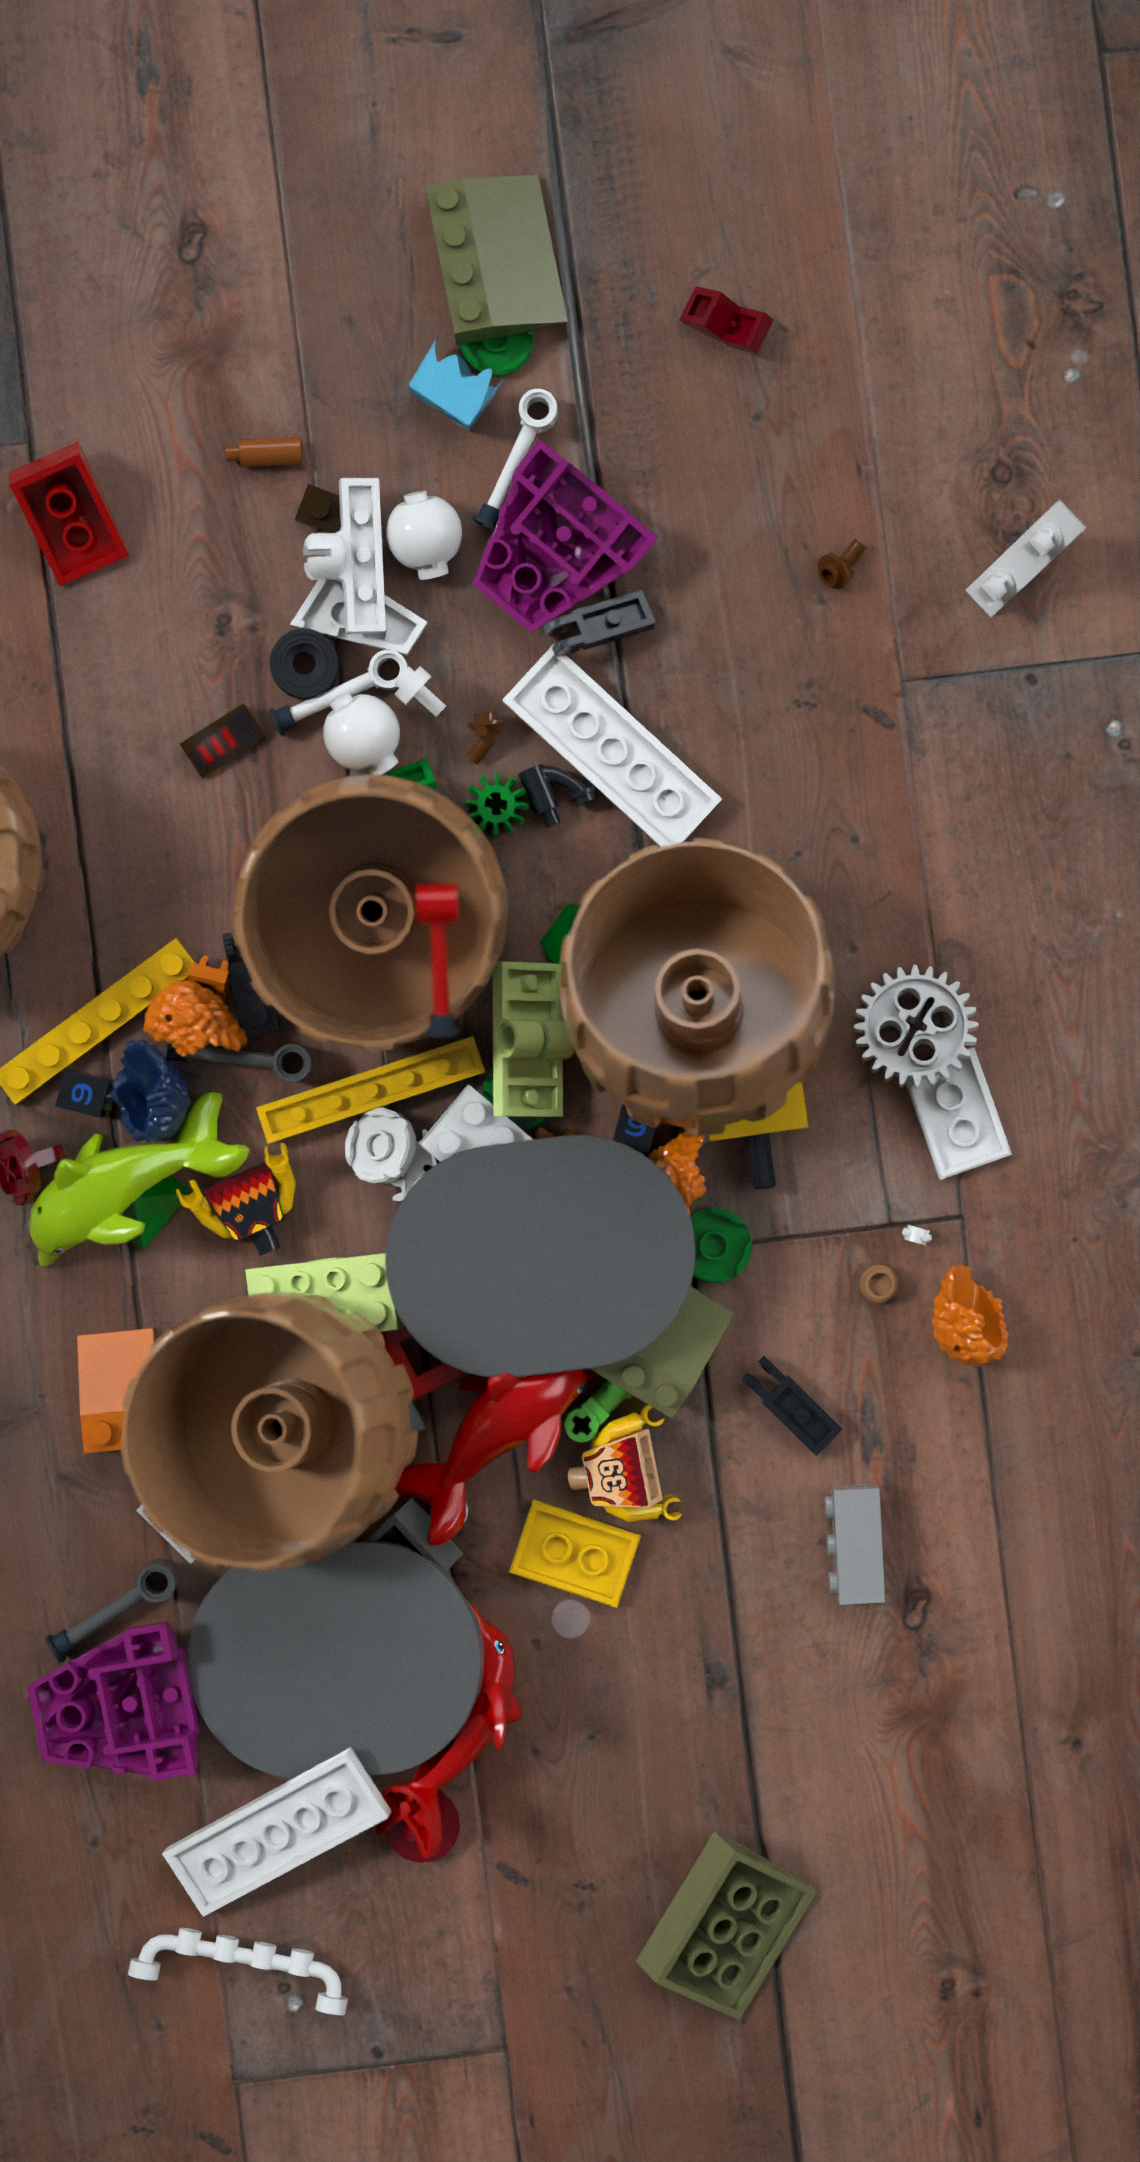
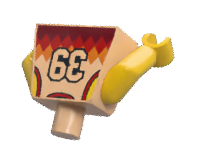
M649 1404L641 1410L639 1415L634 1412L609 1422L592 1439L591 1449L583 1452L584 1466L570 1468L568 1471V1482L572 1490L588 1488L591 1503L594 1506H603L607 1513L627 1522L658 1519L659 1515H664L667 1519L673 1521L681 1517L680 1512L667 1513L666 1511L669 1503L680 1502L681 1500L671 1494L662 1497L649 1429L642 1430L643 1425L659 1426L665 1420V1418H662L656 1422H651L647 1414L654 1407Z

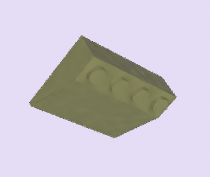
M538 175L463 177L425 185L426 199L456 346L462 343L478 342L482 339L489 340L508 336V334L514 335L528 330H539L568 324Z
M690 1286L686 1299L674 1320L650 1345L624 1360L589 1369L673 1419L696 1384L731 1321L734 1312Z
M714 1831L636 1962L656 1984L740 2020L818 1890L743 1844Z

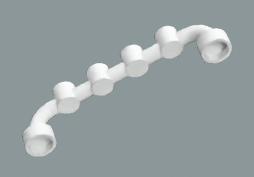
M179 1928L178 1936L163 1934L151 1938L143 1946L139 1958H131L128 1975L143 1980H158L161 1963L154 1961V1958L161 1950H172L190 1956L199 1955L227 1963H242L259 1969L285 1971L297 1976L318 1977L325 1982L326 1993H318L315 2009L332 2015H345L348 1998L341 1996V1981L338 1974L329 1965L313 1961L314 1952L293 1948L291 1956L275 1954L277 1946L271 1943L256 1941L254 1942L253 1949L238 1947L239 1938L217 1935L215 1943L201 1940L202 1932L199 1930Z

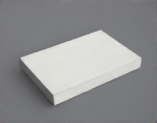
M974 1047L968 1049L971 1052L970 1059L958 1057L962 1065L960 1072L951 1067L948 1068L950 1078L947 1082L938 1074L935 1076V1086L932 1088L926 1078L921 1079L919 1089H915L913 1079H907L905 1083L939 1180L1012 1155Z

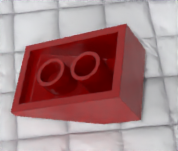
M79 441L9 472V486L59 586L129 556L97 478Z

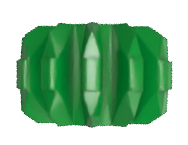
M499 772L494 774V785L491 786L484 775L480 776L479 780L484 789L480 791L472 785L468 788L470 794L478 799L464 801V807L478 809L469 814V817L473 821L482 818L478 825L482 832L485 831L488 824L492 825V838H498L499 825H503L507 835L513 834L512 826L508 821L511 819L519 825L524 823L522 816L516 814L515 810L527 811L529 809L528 803L515 802L516 799L526 794L525 789L520 788L511 793L510 790L515 785L516 779L510 777L505 786L500 785L501 773ZM492 796H500L501 802L507 803V809L505 811L500 809V815H492L491 808L485 807L487 800L492 802Z

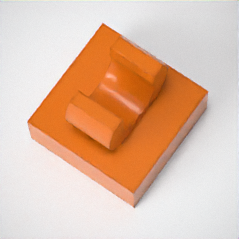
M204 955L200 959L199 964L192 962L188 972V981L197 982L203 988L211 989L214 994L221 997L225 1005L229 995L228 961L223 960L221 967L217 969L209 967V956Z

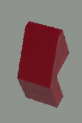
M698 286L695 287L679 319L682 323L732 348L756 354L774 321L765 312L738 306L720 291Z

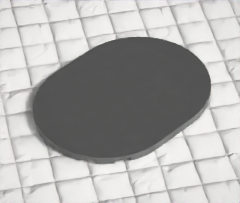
M573 1135L487 1145L457 1153L443 1160L426 1172L408 1191L394 1216L389 1230L385 1257L386 1277L393 1304L408 1331L429 1353L456 1369L485 1377L501 1373H510L514 1377L594 1368L624 1360L638 1353L657 1339L671 1324L680 1311L691 1285L695 1264V1238L687 1207L672 1181L649 1158L625 1144L596 1136Z
M350 1542L338 1551L313 1562L270 1572L256 1573L251 1567H232L210 1589L199 1607L192 1625L188 1645V1672L193 1697L203 1720L216 1739L238 1759L262 1772L279 1777L295 1778L350 1747L368 1775L390 1774L407 1770L425 1762L449 1745L465 1726L474 1704L478 1700L483 1681L484 1648L481 1631L469 1601H466L461 1591L453 1582L452 1577L435 1562L429 1561L407 1547L387 1542Z

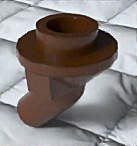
M855 538L840 558L832 552L823 555L818 561V571L821 580L833 589L839 590L846 587L855 574L851 567L867 547Z
M497 712L474 714L473 722H467V726L476 733V737H480L466 755L475 764H479L495 741V735L499 734V729L505 723V718L497 719Z

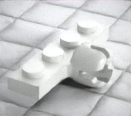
M341 478L339 480L340 531L336 533H311L305 539L303 555L309 556L307 563H304L305 573L311 580H338L342 582L344 588L346 634L385 633L386 619L379 478Z

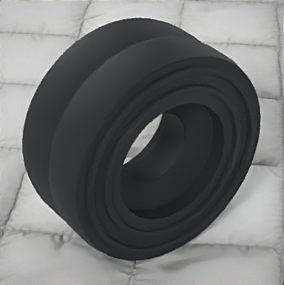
M296 629L284 634L275 643L269 661L272 677L278 687L287 695L301 700H308L330 690L339 674V657L335 647L325 635L312 629ZM300 654H310L315 659V669L308 675H301L294 669V660Z

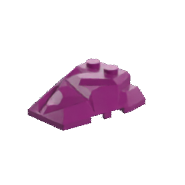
M539 439L514 471L511 479L512 484L505 503L500 508L499 519L492 537L488 540L472 584L529 632L533 633L547 622L555 619L577 603L635 568L658 537L577 467Z
M168 1621L131 1627L27 1686L42 1761L88 1769L91 1766L112 1769V1773L125 1774L126 1772L147 1775L148 1779L154 1780L193 1775L198 1772L199 1752L196 1737L200 1733V1725L191 1689L185 1651L183 1647H177L175 1633Z

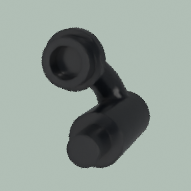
M539 764L518 774L535 815H542L547 828L561 823L556 811L560 804L552 788V782L565 787L573 793L568 798L570 802L573 801L575 807L597 799L594 794L596 791L595 786L587 788L571 774L555 766Z

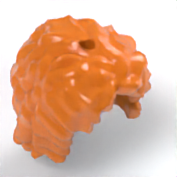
M177 980L174 983H170L150 1000V1006L145 1013L144 1032L148 1033L150 1038L156 1042L166 1041L171 1043L172 1047L176 1048L177 1054L182 1057L188 1054L195 1055L197 1050L203 1049L209 1043L215 1047L221 1045L227 1050L233 1049L235 1051H239L241 1046L247 1043L246 1031L239 1026L237 1020L233 1019L232 1014L228 1012V1006L223 1004L221 997L214 994L211 989L203 988L197 982Z
M685 1131L684 1134L680 1133L677 1138L668 1142L666 1146H659L658 1150H653V1152L648 1154L647 1158L654 1162L672 1181L680 1193L690 1216L689 1207L692 1201L702 1197L707 1190L703 1185L705 1177L700 1175V1169L695 1164V1159L699 1156L698 1150L703 1145L702 1141L705 1136H696Z
M958 1264V1266L952 1265L946 1272V1277L941 1280V1288L938 1295L934 1298V1318L932 1319V1324L935 1328L933 1331L934 1338L938 1341L940 1349L946 1352L950 1359L971 1367L986 1366L994 1360H1000L1001 1356L1006 1353L1009 1345L1007 1340L1009 1333L1006 1330L1007 1324L1003 1321L1005 1315L1001 1312L1003 1309L1001 1306L1002 1300L1001 1298H994L992 1290H985L983 1286L975 1283L971 1278V1267H965L963 1264Z

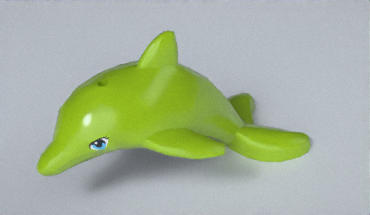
M207 1092L194 1103L184 1119L174 1143L128 1145L99 1152L104 1135L94 1134L80 1149L75 1160H61L54 1175L55 1179L39 1195L30 1211L28 1227L33 1243L38 1248L37 1257L40 1266L46 1267L54 1264L65 1251L87 1240L103 1245L121 1244L143 1233L145 1223L121 1214L147 1189L187 1167L213 1177L228 1176L240 1168L247 1159L250 1149L246 1145H229L217 1139V1119L223 1100L222 1094Z

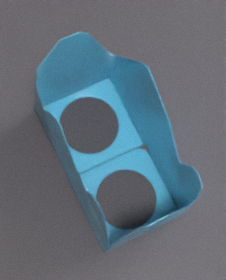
M436 337L408 385L409 392L471 432L503 380L496 388L489 386L492 369H485L477 376L472 375L465 360L459 354L448 356L438 362L435 354V346L438 341V337Z

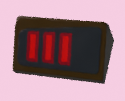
M243 703L180 743V746L203 779L264 740L266 736Z

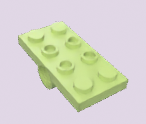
M499 961L493 973V1116L563 1117V1059L570 1058L575 1050L569 1039L565 1023L562 1021L560 964Z
M386 1253L326 1258L245 1270L248 1295L289 1292L319 1295L331 1301L336 1310L344 1314H361L380 1332L403 1328L402 1320L393 1304L388 1288L385 1263Z

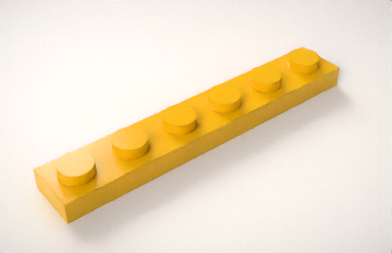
M175 938L1 1067L0 1086L15 1105L19 1104L150 1006V1000L160 993L165 986L177 980H186L192 962L195 963V961L178 938Z
M472 1036L256 1107L267 1143L269 1144L485 1073V1069L475 1038Z

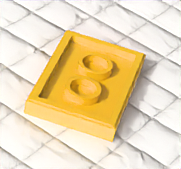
M532 1499L509 1573L617 1608L641 1534Z

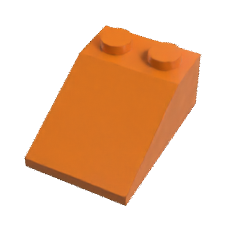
M154 1328L77 1336L80 1420L84 1453L121 1450V1446L124 1445L123 1424L125 1409L123 1408L125 1394L130 1380L136 1378L142 1365L152 1353L151 1346L155 1342Z

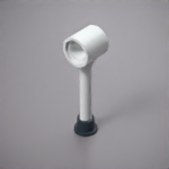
M532 389L522 396L519 403L520 424L523 427L488 503H483L478 516H473L472 518L474 522L494 531L499 519L498 514L502 504L505 503L512 484L511 479L514 471L527 455L536 433L546 432L556 423L558 416L556 400L551 393L544 389ZM535 402H542L548 406L549 413L544 419H532L527 413L530 405Z
M382 650L371 659L369 668H367L369 672L291 708L288 705L275 711L273 708H270V715L279 734L283 737L285 736L284 731L297 726V721L330 707L332 702L346 693L354 696L373 686L385 691L399 690L394 683L409 667L408 663L400 653L394 650ZM386 661H395L400 666L399 675L390 681L383 680L379 675L381 665Z

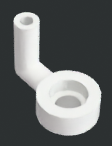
M409 666L394 683L399 688L395 695L405 705L414 696L437 717L446 705L424 686L431 678V675L421 666L416 671Z

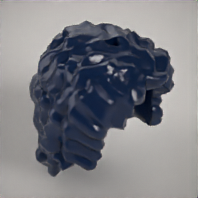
M147 1040L129 1041L126 1043V1049L123 1050L125 1056L120 1059L124 1068L117 1073V1079L112 1082L114 1090L110 1093L113 1101L120 1106V1110L123 1113L121 1123L126 1126L127 1132L131 1133L133 1140L137 1142L145 1140L149 1143L151 1141L160 1142L168 1140L179 1131V1126L183 1125V1120L186 1118L187 1109L191 1103L188 1096V1085L182 1079L181 1071L175 1069L174 1063L167 1062L166 1057L163 1056L162 1052H159L155 1044L150 1045Z

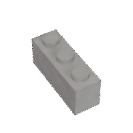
M877 1484L830 1486L831 1496H824L826 1519H832L833 1534H826L827 1556L834 1557L835 1572H828L829 1594L836 1595L839 1605L885 1603L880 1489Z

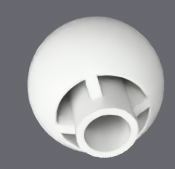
M417 491L404 495L405 502L398 504L393 509L387 521L386 539L391 553L404 566L417 570L420 580L448 574L447 562L456 555L462 541V525L458 514L448 502L437 496H427L426 491Z
M346 693L330 704L333 710L325 719L323 736L326 748L336 762L351 770H368L371 775H382L398 763L393 753L400 739L399 722L393 710L384 701L371 695L359 694L352 697L350 693Z

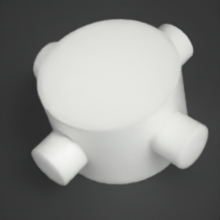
M908 1225L902 1231V1234L905 1236L904 1240L926 1245L932 1239L929 1230Z

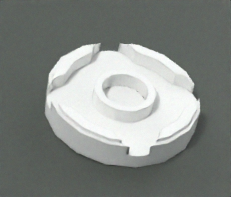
M376 1108L363 1113L364 1116L359 1121H355L349 1128L345 1141V1157L348 1165L352 1166L354 1174L359 1179L381 1185L396 1181L411 1166L416 1152V1135L411 1123L401 1113L386 1108Z

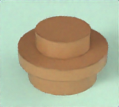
M884 1265L868 1267L860 1278L862 1294L868 1300L875 1303H883L890 1300L898 1288L896 1274Z

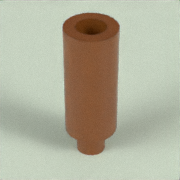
M301 437L240 439L239 446H226V461H240L241 467L302 465Z

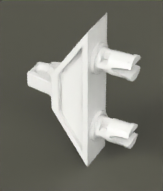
M1059 499L965 591L990 617L994 616L1086 527Z

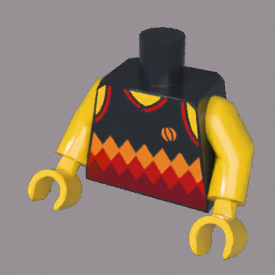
M280 1143L282 1153L276 1156L269 1153L268 1146L265 1147L266 1162L203 1189L202 1193L197 1182L190 1180V1185L194 1190L191 1194L183 1195L179 1189L176 1190L181 1204L189 1208L202 1225L223 1239L233 1238L237 1242L251 1235L260 1256L281 1247L272 1226L287 1219L286 1213L293 1207L296 1181L288 1161L286 1144Z

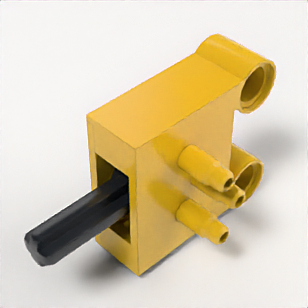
M802 1082L796 1083L787 1092L786 1104L767 1118L756 1122L744 1119L725 1125V1131L722 1134L707 1135L708 1141L747 1136L755 1189H769L776 1186L769 1133L808 1128Z

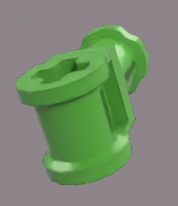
M606 1380L578 1407H574L567 1412L564 1418V1428L567 1435L576 1442L582 1443L591 1440L598 1432V1427L610 1416L609 1414L625 1398L630 1400L633 1395ZM576 1415L580 1418H584L586 1415L589 1416L590 1419L587 1424L590 1430L586 1433L582 1430L576 1433L573 1432L572 1429L575 1426L572 1420L573 1417Z

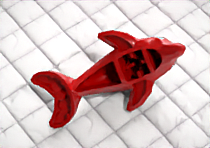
M586 1368L514 1377L510 1373H501L491 1377L471 1374L461 1379L459 1389L480 1393L473 1400L460 1423L447 1462L423 1463L404 1468L394 1489L398 1495L411 1496L430 1504L431 1522L426 1538L428 1544L441 1545L449 1541L461 1530L466 1518L465 1484L499 1456L527 1441L528 1471L537 1473L553 1457L561 1437V1415L582 1392L583 1386L596 1379L599 1374Z
M472 1603L470 1604L479 1624L484 1648L483 1681L478 1700H476L465 1726L449 1745L421 1763L412 1780L392 1785L383 1790L381 1795L392 1812L387 1819L374 1825L376 1834L382 1835L390 1831L395 1824L404 1820L415 1835L421 1855L425 1859L434 1856L438 1852L442 1840L441 1811L437 1791L460 1775L475 1761L492 1739L496 1750L502 1748L505 1744L506 1724L518 1721L521 1717L518 1700L513 1695L515 1680L513 1648L506 1634L491 1622L484 1620L479 1610Z

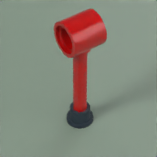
M417 884L418 924H427L431 927L433 1013H430V1028L426 1029V1034L434 1037L453 1036L458 1034V1028L454 1027V1015L452 1012H449L446 925L459 923L458 884Z

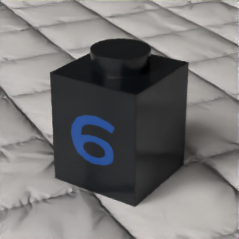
M65 1069L55 1106L104 1118L105 1112H112L115 1105L110 1095L114 1090L112 1089L113 1080L72 1069Z
M621 1104L612 1140L625 1144L640 1153L641 1151L649 1153L655 1129L633 1120L628 1115L626 1106Z

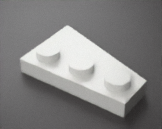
M318 580L290 623V626L298 629H312L326 636L382 650H394L408 656L428 625V622L384 595L386 632L346 634L344 588L342 582L338 580Z

